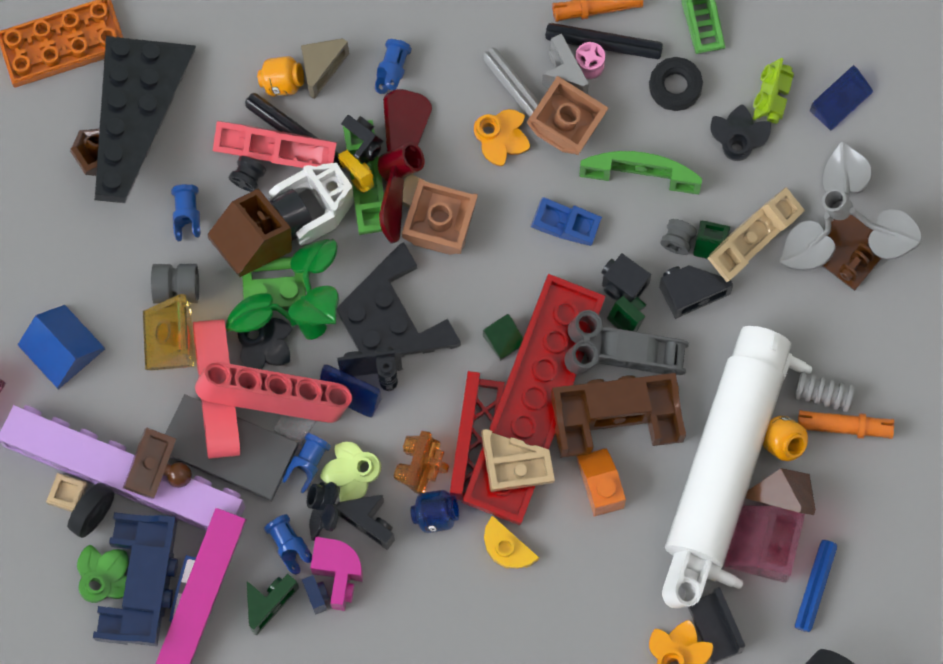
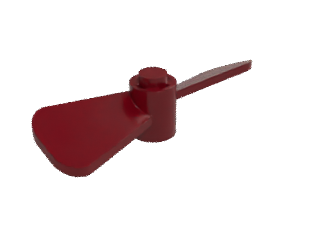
M404 89L393 90L387 93L383 99L387 152L378 159V171L388 182L379 213V221L383 234L391 244L398 242L401 235L404 178L422 170L425 164L423 152L418 145L432 111V105L425 96Z

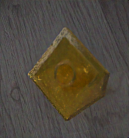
M179 294L144 310L145 370L194 367L191 307L186 295Z

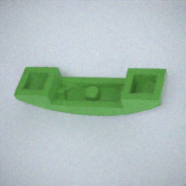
M343 126L346 149L354 156L364 141ZM378 156L373 161L367 163L374 177V187L362 193L352 184L359 235L382 232L379 213L384 191L382 178L378 171ZM350 172L351 180L355 179L353 174Z
M615 151L601 153L585 158L580 163L579 177L609 181L611 170L671 179L669 187L671 191L697 195L700 193L702 178L686 166L666 157L645 152Z

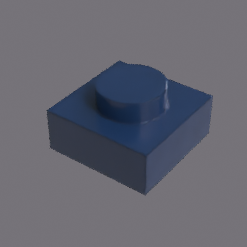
M314 575L301 579L315 615L326 611L327 608L324 601L330 598L323 581L317 583Z

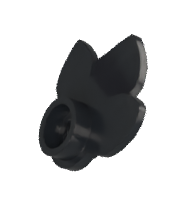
M741 104L730 113L727 119L713 116L710 130L713 138L722 144L723 153L727 158L733 161H742L749 157L752 149L761 147L767 142L771 133V122L760 121L753 123L748 109L745 105ZM739 144L742 146V150L736 151L732 148V145Z
M271 318L263 327L254 330L259 333L256 339L248 338L249 332H238V339L242 345L240 358L244 366L263 369L265 363L276 366L288 364L290 362V350L283 339L291 333L293 328L283 319Z
M334 482L312 484L309 488L306 503L308 508L313 509L309 521L312 541H315V537L319 536L323 528L331 532L336 528L338 509L335 502L339 496V490Z

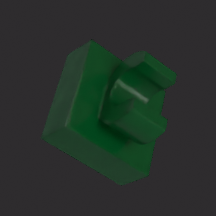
M622 296L615 302L607 319L617 329L637 332L646 317L641 310L647 304L639 297L629 302Z

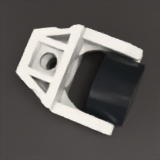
M337 163L321 164L317 167L306 165L303 167L304 170L278 183L269 191L271 196L269 197V202L291 227L292 241L297 239L300 245H305L337 228L353 205V186ZM306 189L312 192L325 212L324 215L315 220H312L307 207L298 195Z

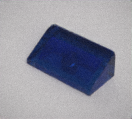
M853 65L813 101L810 112L832 131L873 93V89L859 69Z
M324 364L319 380L335 382L346 386L352 394V401L348 408L367 417H373L382 400L380 389L328 364Z

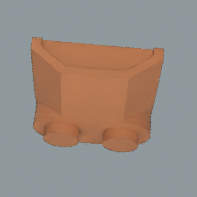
M557 76L527 123L538 137L565 153L579 155L606 114L608 107Z
M419 178L403 227L402 238L415 246L444 254H461L466 243V236L478 194H470L436 185Z

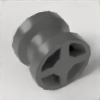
M670 219L667 224L668 232L662 236L660 244L670 252L687 255L691 248L690 240L695 238L697 229L683 220Z

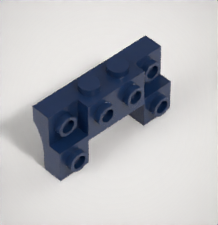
M114 512L115 527L109 544L114 548L131 550L122 602L123 609L98 606L99 620L97 632L94 631L93 638L99 642L158 646L162 617L165 616L166 608H171L173 600V590L169 589L171 577H176L178 569V558H174L173 553L178 521L176 517L135 515Z

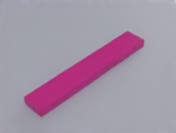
M215 508L155 664L192 663L247 519Z

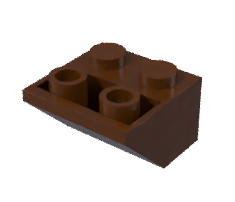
M259 188L232 201L207 234L208 239L239 278L292 252L291 227Z

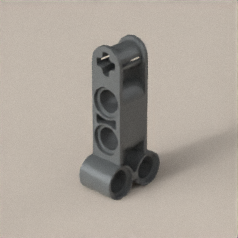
M591 310L580 312L568 325V335L576 344L568 350L564 361L567 369L572 373L583 374L598 363L661 374H686V369L683 368L685 348L689 346V342L685 340L603 327L600 316ZM579 321L587 322L591 332L588 334L584 333L579 327ZM576 351L586 354L587 364H582L577 360Z

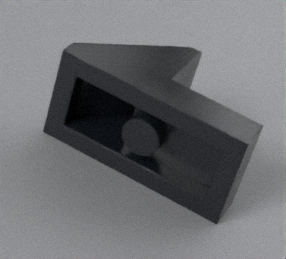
M383 495L337 503L339 517L386 550L389 549L395 541L394 533L391 532L393 527L380 517H377L376 520L372 519L384 503Z

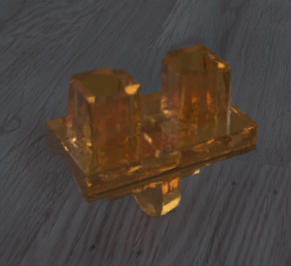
M421 431L420 436H406L403 452L413 456L411 465L399 463L394 473V478L399 483L408 486L416 494L421 495L425 494L429 481L435 482L438 473H448L450 467L445 462H442L444 451L439 450L441 442L431 437L432 434L426 431Z

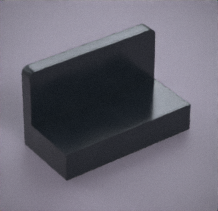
M720 587L713 589L711 594L700 598L699 602L695 605L688 606L702 642L713 644V653L710 658L712 664L742 653L745 643Z

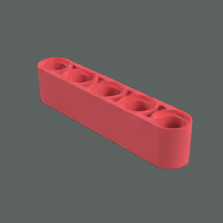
M224 319L193 322L199 378L208 363L223 362L230 364ZM201 399L208 459L240 456L235 407L211 403Z
M223 362L208 363L195 384L196 394L207 402L327 423L338 421L352 401L350 390L339 383Z

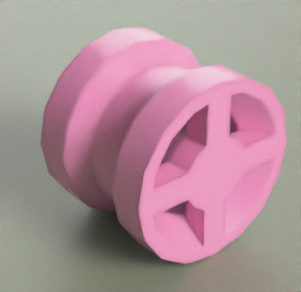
M587 42L579 46L575 59L586 79H593L601 75L605 64L604 49L593 42Z

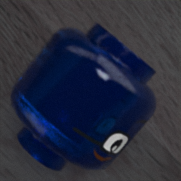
M446 490L420 493L416 498L415 505H412L410 508L411 519L414 524L419 525L424 533L450 530L454 526L455 521L459 520L457 499Z

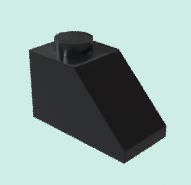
M688 265L682 269L676 266L667 270L663 277H661L659 288L674 318L677 319L731 295L733 283L731 280L726 282L722 276Z

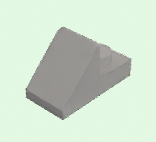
M559 34L551 38L548 55L555 68L543 73L542 84L550 88L556 77L559 76L588 94L589 83L563 35Z

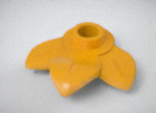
M507 109L501 111L496 116L491 114L483 115L475 121L474 135L482 142V154L492 164L504 166L507 154L517 155L530 149L527 137L519 129L524 122V114L516 110ZM485 127H492L494 132L486 134L483 129Z
M690 620L679 624L669 635L660 629H654L649 640V648L651 653L658 659L657 664H670L673 661H677L679 664H706L713 653L712 643L698 642L697 632Z

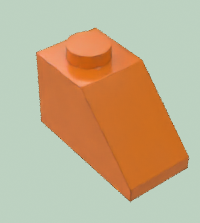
M607 448L593 451L591 454L576 456L593 516L624 509L626 498L618 471Z

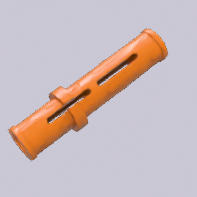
M572 0L552 3L555 22L580 17L584 20L588 19V16L643 8V0Z
M799 410L798 423L806 430L857 435V438L864 439V436L893 439L894 419L866 417V414L859 413V416Z

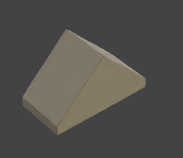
M343 38L301 45L309 94L314 99L349 55L348 41Z

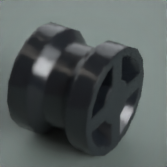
M240 156L237 160V169L232 171L228 178L237 187L252 192L258 188L257 181L260 177L264 176L266 168L250 157Z

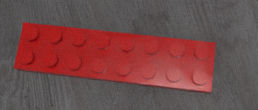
M551 274L547 275L489 430L493 431L492 433L509 439L512 437L524 441L525 444L530 446L537 445L546 449L550 448L556 426L551 400L552 388L573 385L577 375L567 369L564 361L568 350L576 344L568 335V325L584 310H591L599 315L606 297L605 295ZM579 321L580 329L584 333H590L591 328L589 324L585 321ZM576 351V358L581 363L584 353ZM482 446L461 503L521 525L535 486L491 492L484 448Z

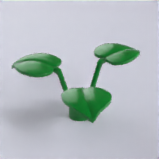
M335 239L312 242L300 248L293 255L290 262L291 269L295 273H303L307 294L294 302L288 312L278 304H272L273 298L270 294H255L242 300L231 311L225 325L226 332H250L257 330L269 322L273 316V311L283 315L292 326L298 325L304 337L308 340H313L323 335L327 329L326 324H336V310L339 301L337 290L335 287L328 285L312 289L309 280L311 273H321L333 263L338 248Z

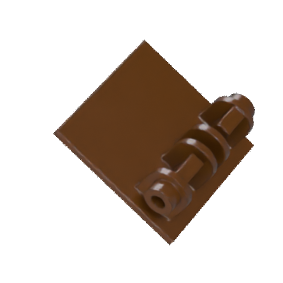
M850 215L844 220L834 219L831 222V232L827 236L834 241L836 249L831 259L823 267L855 291L882 258L876 256L869 247L868 238L873 230L853 215Z

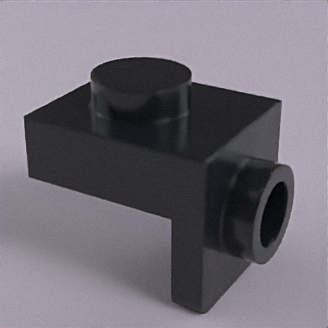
M347 115L341 125L364 141L354 154V157L361 163L365 162L367 164L379 155L381 144L384 141L371 132L375 126L363 117L359 116L355 120L350 115Z

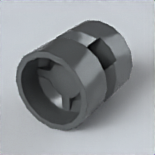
M153 264L151 271L153 303H172L174 299H177L179 303H198V265L179 264L177 268H173L171 264Z

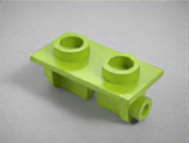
M783 58L766 65L761 73L762 85L753 103L755 108L753 120L766 116L767 121L777 124L783 118L787 99L779 96L778 92L788 95L794 77L793 68L789 65H782Z

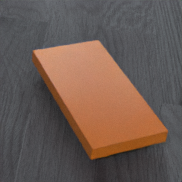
M95 0L1 30L0 47L12 85L16 88L103 60L106 36L124 37L111 0Z

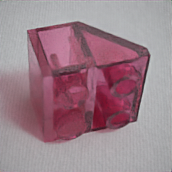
M743 505L727 552L724 567L786 583L791 576L805 514L775 506Z

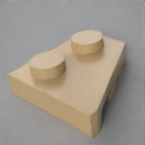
M488 429L482 430L481 435L491 492L554 483L555 479L549 449L537 445L530 446L525 444L524 441L512 437L509 439L492 433L493 431Z

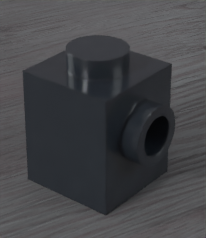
M621 253L616 261L610 259L601 272L604 275L602 286L605 293L612 299L617 301L624 296L629 302H632L636 297H640L649 286L652 274Z

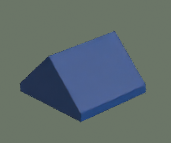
M65 304L35 315L18 343L20 349L58 390L105 350V347Z

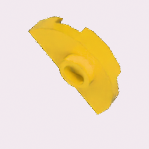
M348 150L338 154V159L343 169L347 168L353 174L355 179L351 180V182L358 191L365 193L374 187L373 174L365 162L361 164Z
M491 516L485 527L484 542L487 553L494 562L504 568L519 569L530 567L539 560V557L495 517Z

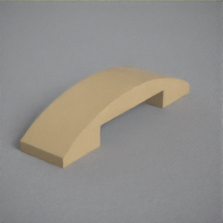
M787 187L782 189L734 230L707 259L726 282L730 281L779 232L786 229L805 212L804 208Z

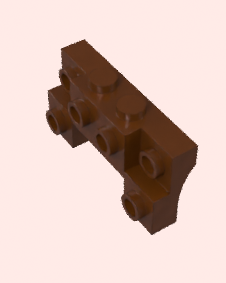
M676 373L637 378L633 375H626L618 380L605 381L604 379H594L587 384L552 388L551 400L556 421L555 433L560 458L591 454L594 446L590 430L648 423L652 446L683 443L686 437Z

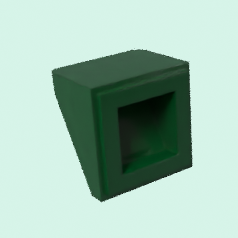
M700 220L693 255L707 259L729 236L730 226Z
M506 314L483 330V337L500 361L518 350L523 340V336L509 314Z

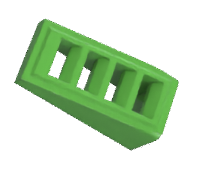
M681 0L695 53L701 54L725 49L726 46L716 0ZM706 4V9L694 11L693 6ZM709 14L710 19L696 22L697 16ZM712 25V31L699 33L698 28ZM715 36L716 42L701 45L700 39Z

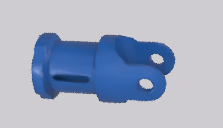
M388 39L385 43L387 50L383 62H380L378 65L375 90L379 94H385L388 89L391 91L397 89L400 79L404 76L405 70L403 66L406 56L411 53L412 48L402 40Z
M182 184L171 189V194L175 197V211L172 216L174 236L177 241L182 240V228L189 223H192L194 236L198 238L201 235L200 212L196 207V195L199 193V189L195 185Z
M307 433L304 437L306 439L299 455L293 457L283 477V482L285 483L295 467L305 472L307 480L301 489V493L308 489L319 470L317 465L324 452L329 451L331 445L325 440L310 433Z
M284 514L270 521L264 529L266 534L272 536L278 546L277 553L287 569L292 574L297 575L301 571L300 566L295 560L297 553L306 563H311L312 554L303 538L296 535L289 523V516Z

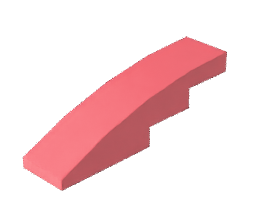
M217 121L213 151L247 156L252 159L270 161L271 163L303 168L306 165L317 167L321 164L334 162L337 142Z

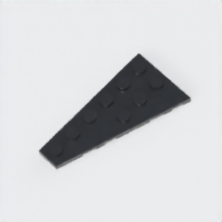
M106 36L95 201L126 203L139 175L141 166L151 149L152 142L174 99L175 92L185 75L186 68L195 53V45Z

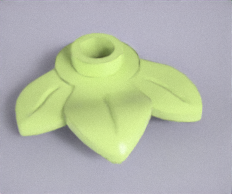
M353 442L336 444L334 450L337 459L331 460L324 466L320 478L326 483L334 482L337 484V487H340V502L364 497L368 484L375 481L380 475L381 462L379 458L373 453L363 452ZM368 462V470L362 473L360 470L362 463Z

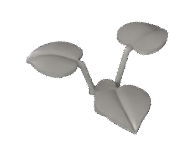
M841 142L830 156L822 177L823 187L826 191L822 198V205L827 211L824 214L826 219L825 229L823 230V227L815 221H803L797 224L786 238L780 262L784 266L796 270H811L826 264L836 249L834 241L827 236L831 232V220H844L850 215H853L873 230L868 238L869 247L876 256L882 259H896L904 256L920 245L922 235L916 222L903 211L897 209L884 210L879 214L877 224H873L853 208V204L849 199L850 193H860L865 190L872 178V168L863 155L852 149L845 142Z

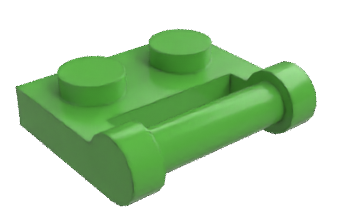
M292 257L278 258L252 272L291 269L290 262ZM252 272L242 276L244 299L255 294L268 293L273 298L272 304H278L284 310H289L290 306L299 300L301 296H306L303 273H295V276L254 280Z

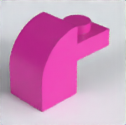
M315 537L310 566L312 574L334 577L330 604L332 609L345 611L346 602L352 603L355 584L350 583V580L363 582V571L359 557L349 545L342 541Z

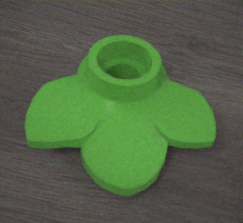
M92 545L84 548L77 562V570L81 576L78 590L84 600L98 603L107 597L113 599L123 598L127 578L124 574L128 566V555L125 550L114 549L101 555ZM96 581L100 584L101 588L99 590H92L89 583Z

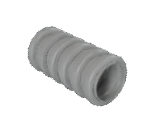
M805 372L799 375L794 393L795 399L799 400L802 397L805 398V402L813 400L816 405H819L821 402L824 403V407L832 405L835 410H838V408H843V412L850 410L855 395L854 385L845 387V383L840 382L838 385L835 384V380L826 382L824 377H821L819 380L816 379V375L806 376L807 373Z

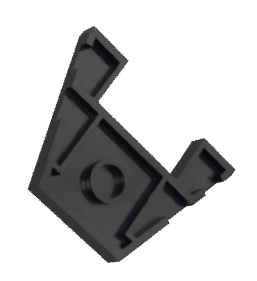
M404 242L399 244L337 307L336 311L356 348L362 354L375 353L376 349L382 347H392L394 350L400 349L401 357H404V355L420 352L424 354L434 352L437 349L448 347L453 349L461 346V341L448 319L418 333L393 289L391 282L417 269V264Z

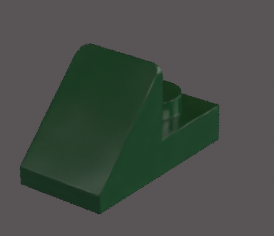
M288 573L283 579L278 577L267 589L269 593L267 597L247 581L249 627L254 634L258 635L299 589L297 581Z

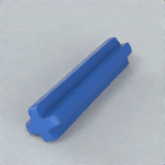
M822 540L819 545L795 622V628L798 630L810 632L813 628L837 550V544L832 541Z

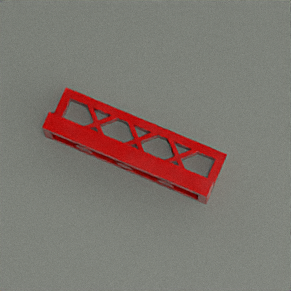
M468 371L450 487L451 500L462 501L465 482L470 479L473 472L471 471L467 474V467L469 465L472 470L475 467L469 458L470 451L480 444L483 446L482 437L473 428L474 422L484 414L492 422L493 417L489 411L495 407V414L505 386V382L480 379L479 372ZM479 387L497 389L496 400L487 407L478 399ZM478 405L481 411L475 415L476 406ZM472 434L477 439L473 444H471Z

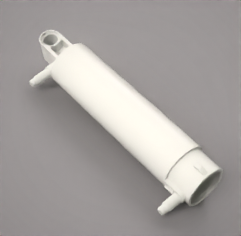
M758 326L743 327L740 330L733 354L727 359L665 544L666 551L673 555V559L663 586L662 597L666 605L671 608L688 607L698 603L707 579L714 582L718 581L737 589L743 586L742 579L721 568L724 565L788 368L799 373L805 372L807 375L812 372V366L789 353L792 346L791 342L783 335L770 329ZM680 586L685 590L684 600L678 594Z

